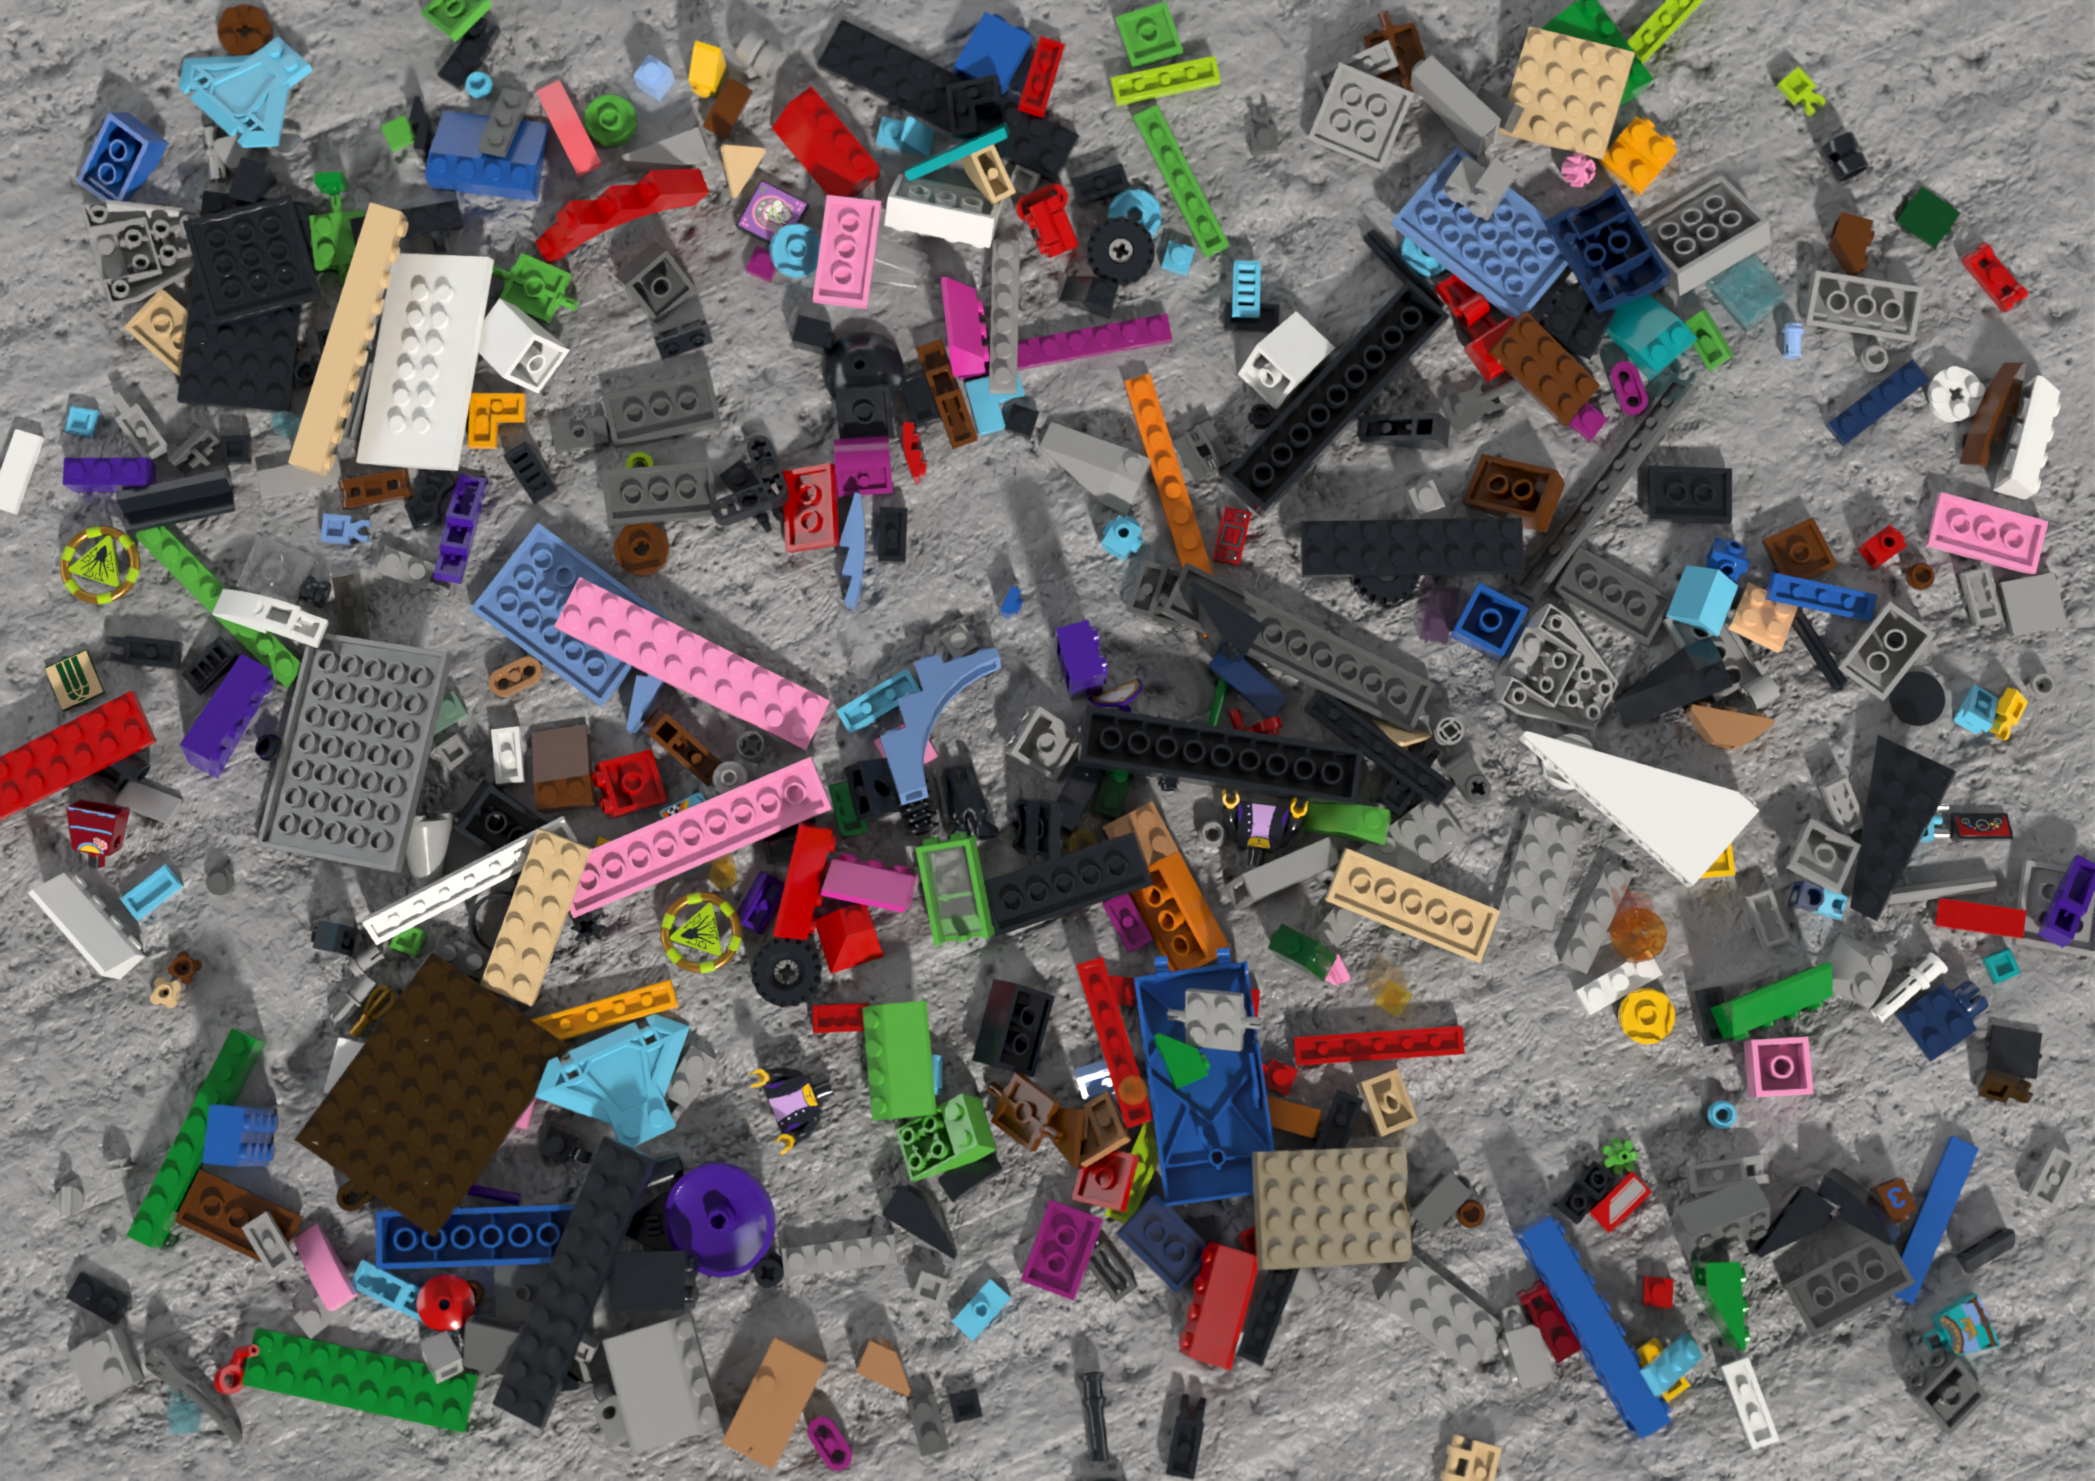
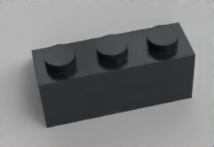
M993 979L972 1061L1014 1073H1022L1025 1076L1034 1078L1055 996L1017 983Z

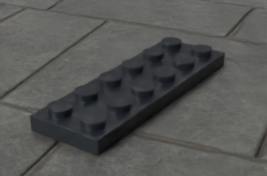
M1133 831L1061 855L1060 859L1046 860L985 880L984 885L996 937L1152 886L1154 882L1137 832Z

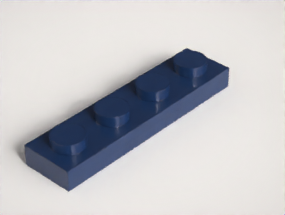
M1911 359L1830 421L1826 427L1843 447L1927 383L1929 379Z

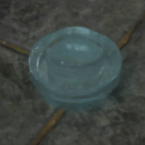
M281 411L275 414L271 425L273 431L278 436L288 438L297 433L300 421L293 412Z

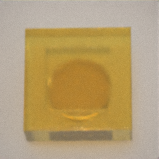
M1389 979L1373 1004L1397 1019L1413 994Z

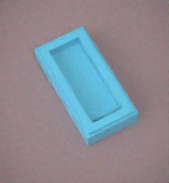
M164 864L123 895L120 900L135 920L140 921L184 886L171 868Z

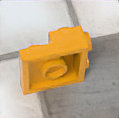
M1636 116L1606 151L1604 160H1599L1598 163L1640 196L1673 159L1678 150L1675 148V141L1670 136H1660L1654 131L1655 126L1649 119H1639Z

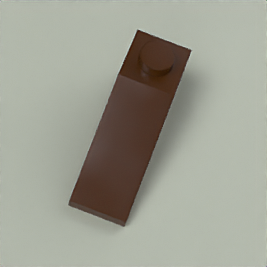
M658 707L640 728L708 787L713 781L714 770L722 762L672 717Z

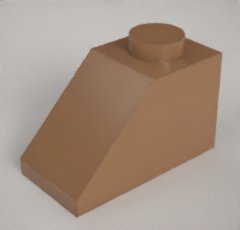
M878 1337L877 1341L871 1339L856 1373L909 1396L912 1388L897 1350L892 1348L894 1343Z

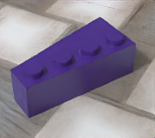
M243 654L239 656L180 743L190 765L217 779L219 778L251 719L257 712L264 696L273 688L274 677L270 668Z

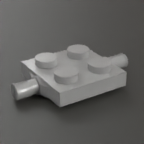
M1187 989L1185 1009H1168L1167 1012L1168 1021L1184 1022L1187 1045L1241 1051L1244 1048L1246 1028L1262 1030V1022L1264 1021L1263 1017H1247L1244 1009V993L1205 989Z

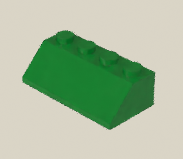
M1578 0L1541 28L1542 30L1634 52L1597 0ZM1636 54L1620 106L1639 97L1654 80Z
M1830 962L1807 968L1711 1007V1012L1722 1038L1733 1037L1736 1042L1751 1036L1749 1030L1758 1027L1759 1031H1763L1775 1026L1774 1020L1783 1017L1784 1021L1800 1016L1799 1010L1805 1007L1812 1011L1824 1006L1823 1000L1833 996L1832 965Z

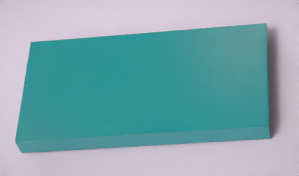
M1007 123L908 166L904 172L908 181L917 179L1006 139L1010 133Z

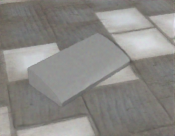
M1815 270L1811 272L1805 325L1914 342L1924 287Z

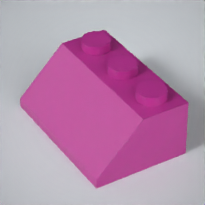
M941 277L953 377L986 373L984 362L990 361L988 345H982V339L987 338L985 322L979 321V316H984L982 299L977 300L976 289L948 277Z
M841 853L840 856L834 857L831 861L821 895L904 913L912 906L917 873L911 872L912 868L909 866L896 864L895 868L884 866V861L868 859L867 862L857 860L856 855Z

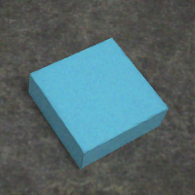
M70 406L65 432L70 435L94 439L100 412L93 409Z

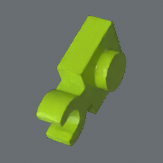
M1799 66L1776 86L1794 106L1801 102L1804 112L1810 117L1816 111L1811 106L1812 102L1816 103L1820 108L1826 103L1822 95L1812 92L1817 85Z

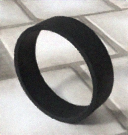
M497 892L480 899L470 912L468 919L470 936L474 943L487 953L491 954L493 948L485 944L479 937L475 924L476 914L480 906L491 897H506L512 900V893Z

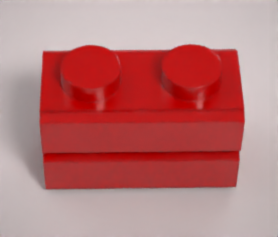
M1059 194L1026 207L1028 213L1024 217L1030 230L1035 228L1038 236L1035 244L1040 255L1045 254L1046 258H1052L1079 246Z

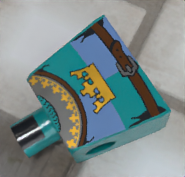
M1976 1293L1964 1294L1933 1314L1931 1319L1936 1329L1923 1334L1924 1342L1930 1351L1943 1346L1945 1351L1954 1356L2001 1346L1980 1297Z

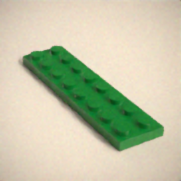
M261 1327L255 1328L251 1345H257L259 1353L256 1356L248 1357L242 1385L462 1433L467 1431L479 1374L462 1371L437 1384L426 1363Z

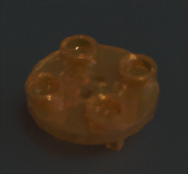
M1633 908L1625 910L1615 918L1611 925L1610 939L1613 948L1627 962H1644L1654 959L1665 948L1667 930L1664 922L1656 913L1648 909Z

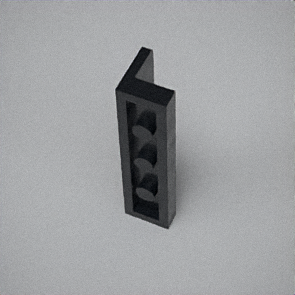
M226 469L116 492V501L124 515V529L126 533L216 516L236 510L234 486Z

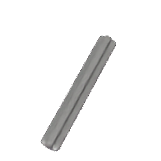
M1984 875L1899 886L1893 891L1888 904L1995 891L1997 882L1994 875Z

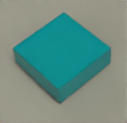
M2009 947L1981 959L1993 985L2021 974Z

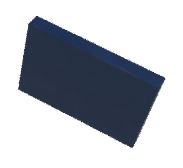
M1152 1192L1115 1233L1176 1294L1202 1267V1253L1204 1248L1208 1246L1170 1206L1166 1207L1165 1201L1156 1192Z

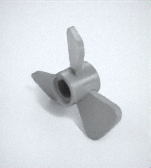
M281 133L279 146L243 148L237 142L241 134H237L233 137L228 136L217 139L214 142V150L230 170H237L241 157L247 158L251 150L265 152L272 147L281 155L290 156L303 144V139L298 134Z

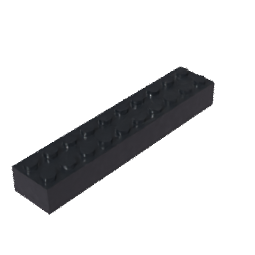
M1408 280L1224 474L1222 483L1263 519L1446 325L1450 315L1414 283Z
M1087 706L1083 714L1076 765L1223 789H1237L1242 792L1293 799L1297 797V800H1307L1312 803L1356 805L1363 749Z

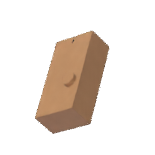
M776 1336L722 1444L773 1470L828 1361L780 1336Z

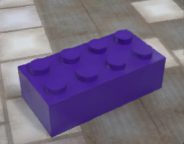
M1089 620L1055 629V649L1071 701L1103 692V684L1107 683L1106 674H1108L1106 658L1104 653H1098V647H1100L1096 626L1090 627Z

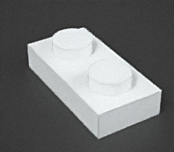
M517 726L491 729L496 785L526 782L521 728Z

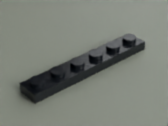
M1318 690L1304 707L1306 714L1353 748L1363 749L1365 757L1438 809L1454 789L1455 785L1405 748L1397 745L1387 735L1332 695Z

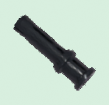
M1102 1371L1079 1374L1084 1398L1081 1401L1083 1406L1086 1407L1092 1462L1110 1460L1104 1417V1405H1106L1107 1397L1103 1395L1102 1378L1104 1377V1372Z

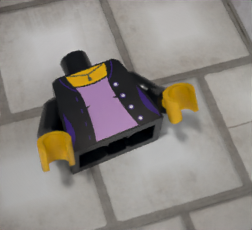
M1225 789L1222 791L1224 827L1230 839L1237 843V848L1249 850L1247 865L1252 867L1264 865L1265 852L1277 853L1278 849L1285 848L1298 833L1303 815L1306 814L1308 809L1307 800L1303 808L1295 806L1297 797L1292 800L1290 812V807L1239 801L1237 789H1235V796L1233 798L1226 797Z
M784 1067L751 1071L748 1075H757L759 1081L750 1086L752 1088L763 1087L782 1134L773 1143L782 1141L785 1144V1149L779 1153L785 1154L793 1146L810 1138L821 1121L820 1115L824 1113L820 1101L834 1095L829 1080H825L813 1085L808 1075L804 1076L800 1070Z

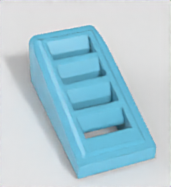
M1234 261L1232 272V317L1259 318L1260 261ZM1238 293H1247L1254 295H1238ZM1238 303H1254V306H1240Z

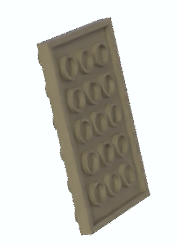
M1406 1146L1252 1152L1257 1270L1410 1261L1412 1257L1410 1213L1407 1211L1409 1209Z

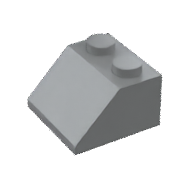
M122 1327L110 1329L84 1342L68 1353L91 1406L145 1380Z

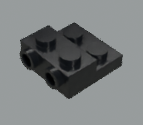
M1566 284L1563 291L1560 289L1556 291L1552 299V305H1554L1550 314L1545 312L1539 324L1564 349L1591 360L1612 323L1616 310L1609 309L1597 313L1585 292Z

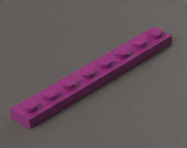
M1168 314L1019 340L1017 369L1024 370L1172 342V334ZM988 346L989 360H990V346ZM990 361L984 362L986 373L958 376L959 381L989 376Z

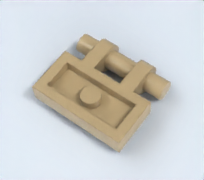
M1453 1434L1451 1445H1448L1446 1450L1448 1458L1445 1470H1441L1439 1479L1442 1481H1494L1502 1448L1472 1439L1469 1451L1462 1448L1464 1437ZM1459 1458L1467 1460L1463 1476L1455 1474Z

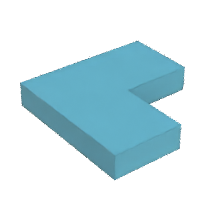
M1018 369L1017 394H990L989 376L965 383L979 436L1005 430V423L999 403L1025 397Z

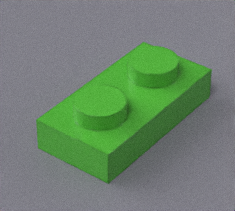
M1707 309L1700 311L1684 323L1697 337L1693 346L1709 371L1714 370L1734 356Z

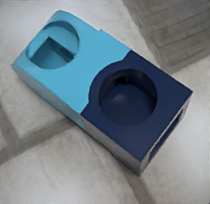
M1802 880L1793 883L1787 906L1803 909L1815 914L1818 913L1828 918L1842 920L1848 898L1840 893L1836 895L1819 885Z

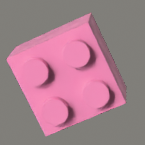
M1808 1037L1743 1041L1748 1098L1814 1094Z

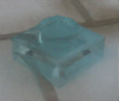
M196 1403L168 1406L169 1435L201 1431L200 1407Z

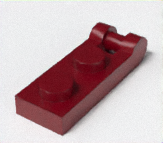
M1538 1279L1532 1283L1533 1286L1526 1291L1522 1289L1515 1294L1533 1325L1540 1329L1544 1344L1554 1361L1558 1364L1582 1350L1550 1296L1545 1284L1541 1279ZM1540 1296L1543 1303L1534 1308L1531 1301Z

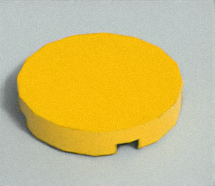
M1638 988L1630 992L1622 1000L1618 1011L1619 1025L1623 1033L1631 1040L1641 1044H1655L1672 1031L1675 1023V1008L1663 992L1652 988Z

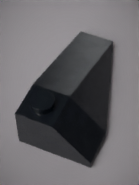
M1708 637L1681 648L1615 701V704L1626 728L1728 690L1733 685L1712 638Z

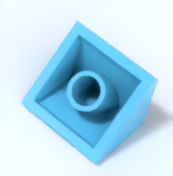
M1686 565L1666 617L1718 637L1738 585L1718 569Z

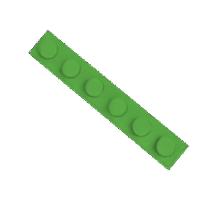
M1158 105L1134 115L1133 121L1204 259L1228 248L1229 243Z

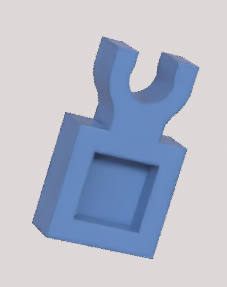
M323 514L320 541L323 543L350 545L351 538H356L362 543H370V537L360 535V530L364 527L371 528L372 522L360 520L353 523L352 516Z

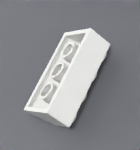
M898 174L888 195L884 226L892 227L896 231L907 230L916 232L924 237H940L948 242L969 243L976 248H990L995 236L1003 199L991 205L978 190L923 178L908 181L906 175Z
M2035 376L2022 387L2016 417L2011 419L1993 489L1994 492L2026 500L2033 494H2036L2040 488V469L2044 467L2048 458V453L2045 452L2047 442L2051 441L2054 434V427L2051 426L2052 421L2057 416L2061 406V402L2058 401L2060 391L2043 376Z
M62 873L28 892L101 976L121 979L145 957L140 951L142 948L141 944L133 936L127 937L121 930L124 928L123 924L114 915L109 916L103 910L106 905L96 895L91 896L85 889L88 885L77 874L73 876Z

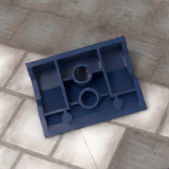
M1617 183L1612 185L1601 197L1582 207L1572 206L1544 221V225L1597 313L1638 300L1668 285L1671 273Z

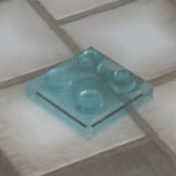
M1754 256L1710 291L1744 332L1748 331L1789 297Z

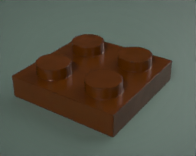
M1813 517L1762 541L1778 574L1810 580L1838 566Z

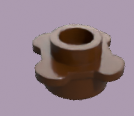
M181 951L177 954V958L169 965L168 973L180 978L181 983L190 984L196 971L201 970L202 963L200 960H194L189 957L188 952ZM184 965L187 966L186 970H183Z

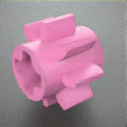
M1574 153L1573 156H1568L1567 160L1563 162L1561 168L1562 177L1565 179V182H1570L1571 187H1583V184H1589V181L1593 179L1595 164L1591 158H1586L1585 153Z

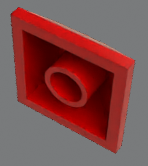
M858 903L817 919L816 929L830 974L884 957L868 905Z

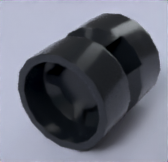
M1853 132L1839 135L1820 148L1827 163L1833 164L1830 169L1837 183L1852 179L1869 168L1863 152L1857 151L1859 144Z

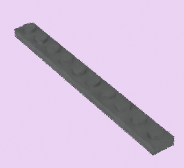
M1674 376L1670 377L1525 568L1524 573L1513 584L1511 588L1516 594L1534 603L1537 602L1697 391L1692 383Z

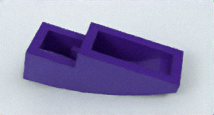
M2079 855L2074 856L2050 902L2037 935L2062 948L2073 941L2080 919L2087 913L2095 891V863Z

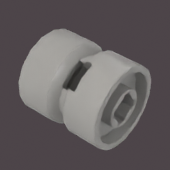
M752 30L739 44L735 58L749 68L753 66V72L768 81L783 65L786 52L774 43L768 44L765 36L757 30Z

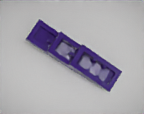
M459 474L446 513V526L439 544L440 553L433 572L435 580L462 583L476 533L487 478Z

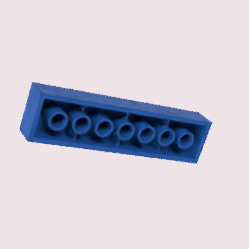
M575 1204L456 1208L436 1237L421 1229L396 1210L376 1211V1269L551 1263Z
M1541 1215L1512 1232L1537 1276L1548 1289L1550 1296L1580 1344L1581 1351L1630 1434L1644 1439L1672 1422L1668 1416L1671 1412L1668 1404L1663 1397L1654 1396L1642 1376L1641 1368L1638 1365V1362L1641 1361L1638 1353L1632 1345L1628 1347L1622 1338L1626 1335L1622 1326L1617 1320L1613 1321L1607 1312L1611 1310L1609 1304L1602 1294L1598 1296L1592 1286L1595 1285V1281L1587 1269L1583 1270L1577 1261L1580 1259V1256L1572 1244L1568 1245L1562 1235L1565 1234V1230L1557 1218L1553 1220L1551 1216Z

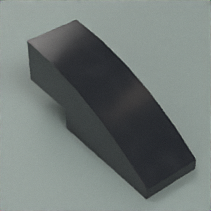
M1836 1168L1831 1169L1824 1175L1817 1194L1842 1208L1838 1216L1839 1219L1889 1246L1900 1238L1902 1233L1894 1220L1865 1188Z

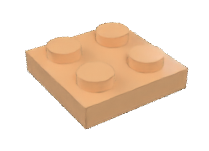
M1748 582L1742 591L1728 629L1779 653L1784 646L1798 607L1765 600L1767 591Z

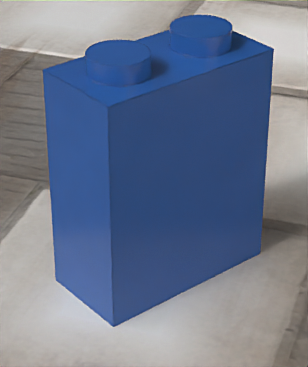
M985 12L954 64V72L966 80L997 74L1000 77L1002 97H1004L1032 48V36L1025 28L1020 26L1014 27L1008 24L1002 16L998 14L991 15Z

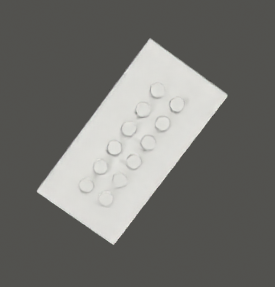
M400 253L398 261L392 264L390 271L392 273V281L386 291L358 448L357 463L373 466L458 471L494 260L490 257Z

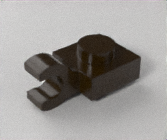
M1988 1068L1977 1088L1978 1096L2006 1103L2009 1098L2016 1099L2022 1103H2029L2033 1096V1093L2028 1092L2032 1086L2030 1082L2025 1080L2017 1081L2015 1075Z

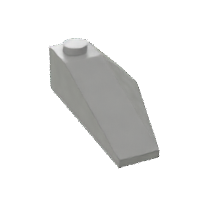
M1053 422L1050 423L1040 444V448L1063 469L1067 470L1102 505L1128 515L1148 473L1151 459L1124 447Z

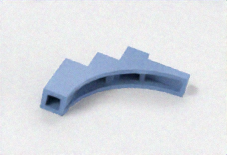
M997 647L991 649L983 648L975 654L966 657H954L946 663H943L941 654L935 656L927 655L914 662L916 675L922 691L909 692L897 699L905 728L892 729L886 732L885 735L880 736L901 805L928 797L924 778V756L928 738L934 724L947 704L962 689L980 677L1001 669L1000 655Z

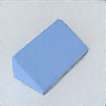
M1105 1060L1074 1070L1084 1102L1093 1100L1106 1091H1109L1111 1094L1115 1093Z

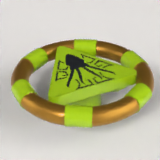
M101 525L86 528L74 535L64 547L60 558L61 578L70 593L81 601L99 605L114 602L126 595L137 581L141 564L139 551L133 540L117 528ZM106 536L71 565L75 551L82 542L90 538ZM113 538L117 539L128 551L130 558V567L122 584H120ZM71 573L116 587V589L100 594L88 593L82 590L73 579Z
M699 891L689 893L676 900L666 911L660 929L661 943L669 959L681 969L692 973H708L725 966L735 956L742 940V925L736 909L725 898L710 892ZM708 902L671 935V928L675 917L681 909L687 905ZM713 904L721 909L731 923L732 935L723 954ZM672 941L719 957L715 960L700 963L691 962L683 958L673 946Z

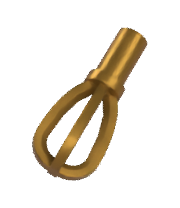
M383 985L378 986L372 992L361 1017L349 1030L352 1036L358 1038L366 1027L372 1024L374 1019L380 1018L391 1009L397 999L394 990ZM381 990H385V991L378 997V999L374 1002V1004L371 1006V1004H372L374 998L377 996V994H378ZM391 997L390 1003L383 1010L375 1014Z

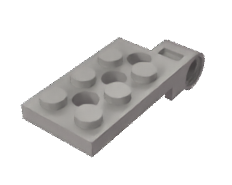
M1727 616L1718 637L1709 633L1706 637H1699L1696 635L1694 627L1669 617L1662 621L1679 649L1711 637L1715 646L1723 651L1722 660L1726 670H1734L1737 673L1738 681L1736 684H1732V688L1710 696L1714 703L1738 689L1747 705L1756 711L1780 696L1776 683L1767 674L1760 661L1754 660L1738 633L1728 629L1730 621Z

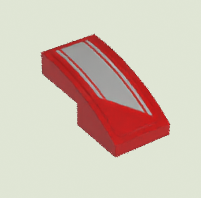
M1632 1171L1628 1172L1610 1192L1606 1193L1596 1203L1588 1214L1607 1233H1610L1652 1191Z

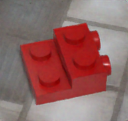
M652 749L601 761L594 767L595 771L592 772V780L596 788H601L603 798H600V806L604 814H609L610 820L635 814L640 810L663 805L668 802Z

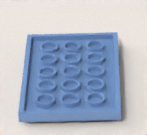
M1456 147L1395 216L1390 225L1477 293L1483 295L1486 300L1508 317L1511 316L1516 319L1521 312H1529L1567 268L1568 263L1544 225V221L1549 218L1510 187L1488 221L1482 217L1475 216L1471 213L1470 209L1459 202L1452 201L1447 194L1442 192L1448 179L1466 155L1472 159L1460 148Z
M537 523L470 610L603 708L634 667L554 628L579 577L668 621L670 620L552 532Z

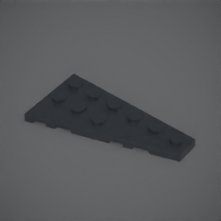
M1880 735L1877 737L1860 842L1861 846L1850 904L1851 909L1877 922L1957 773L1949 767Z

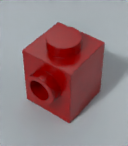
M1889 524L1858 547L1857 550L1874 571L1907 545L1904 542L1903 534Z

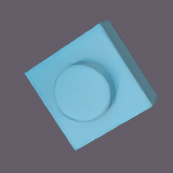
M1169 241L1161 269L1187 276L1195 248Z

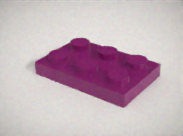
M1049 1200L1021 1281L1075 1301L1104 1219Z

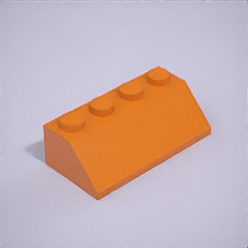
M1179 852L1160 859L1149 866L1154 885L1128 893L1162 956H1167L1170 971L1203 967L1217 959L1216 949L1229 947V951H1232Z

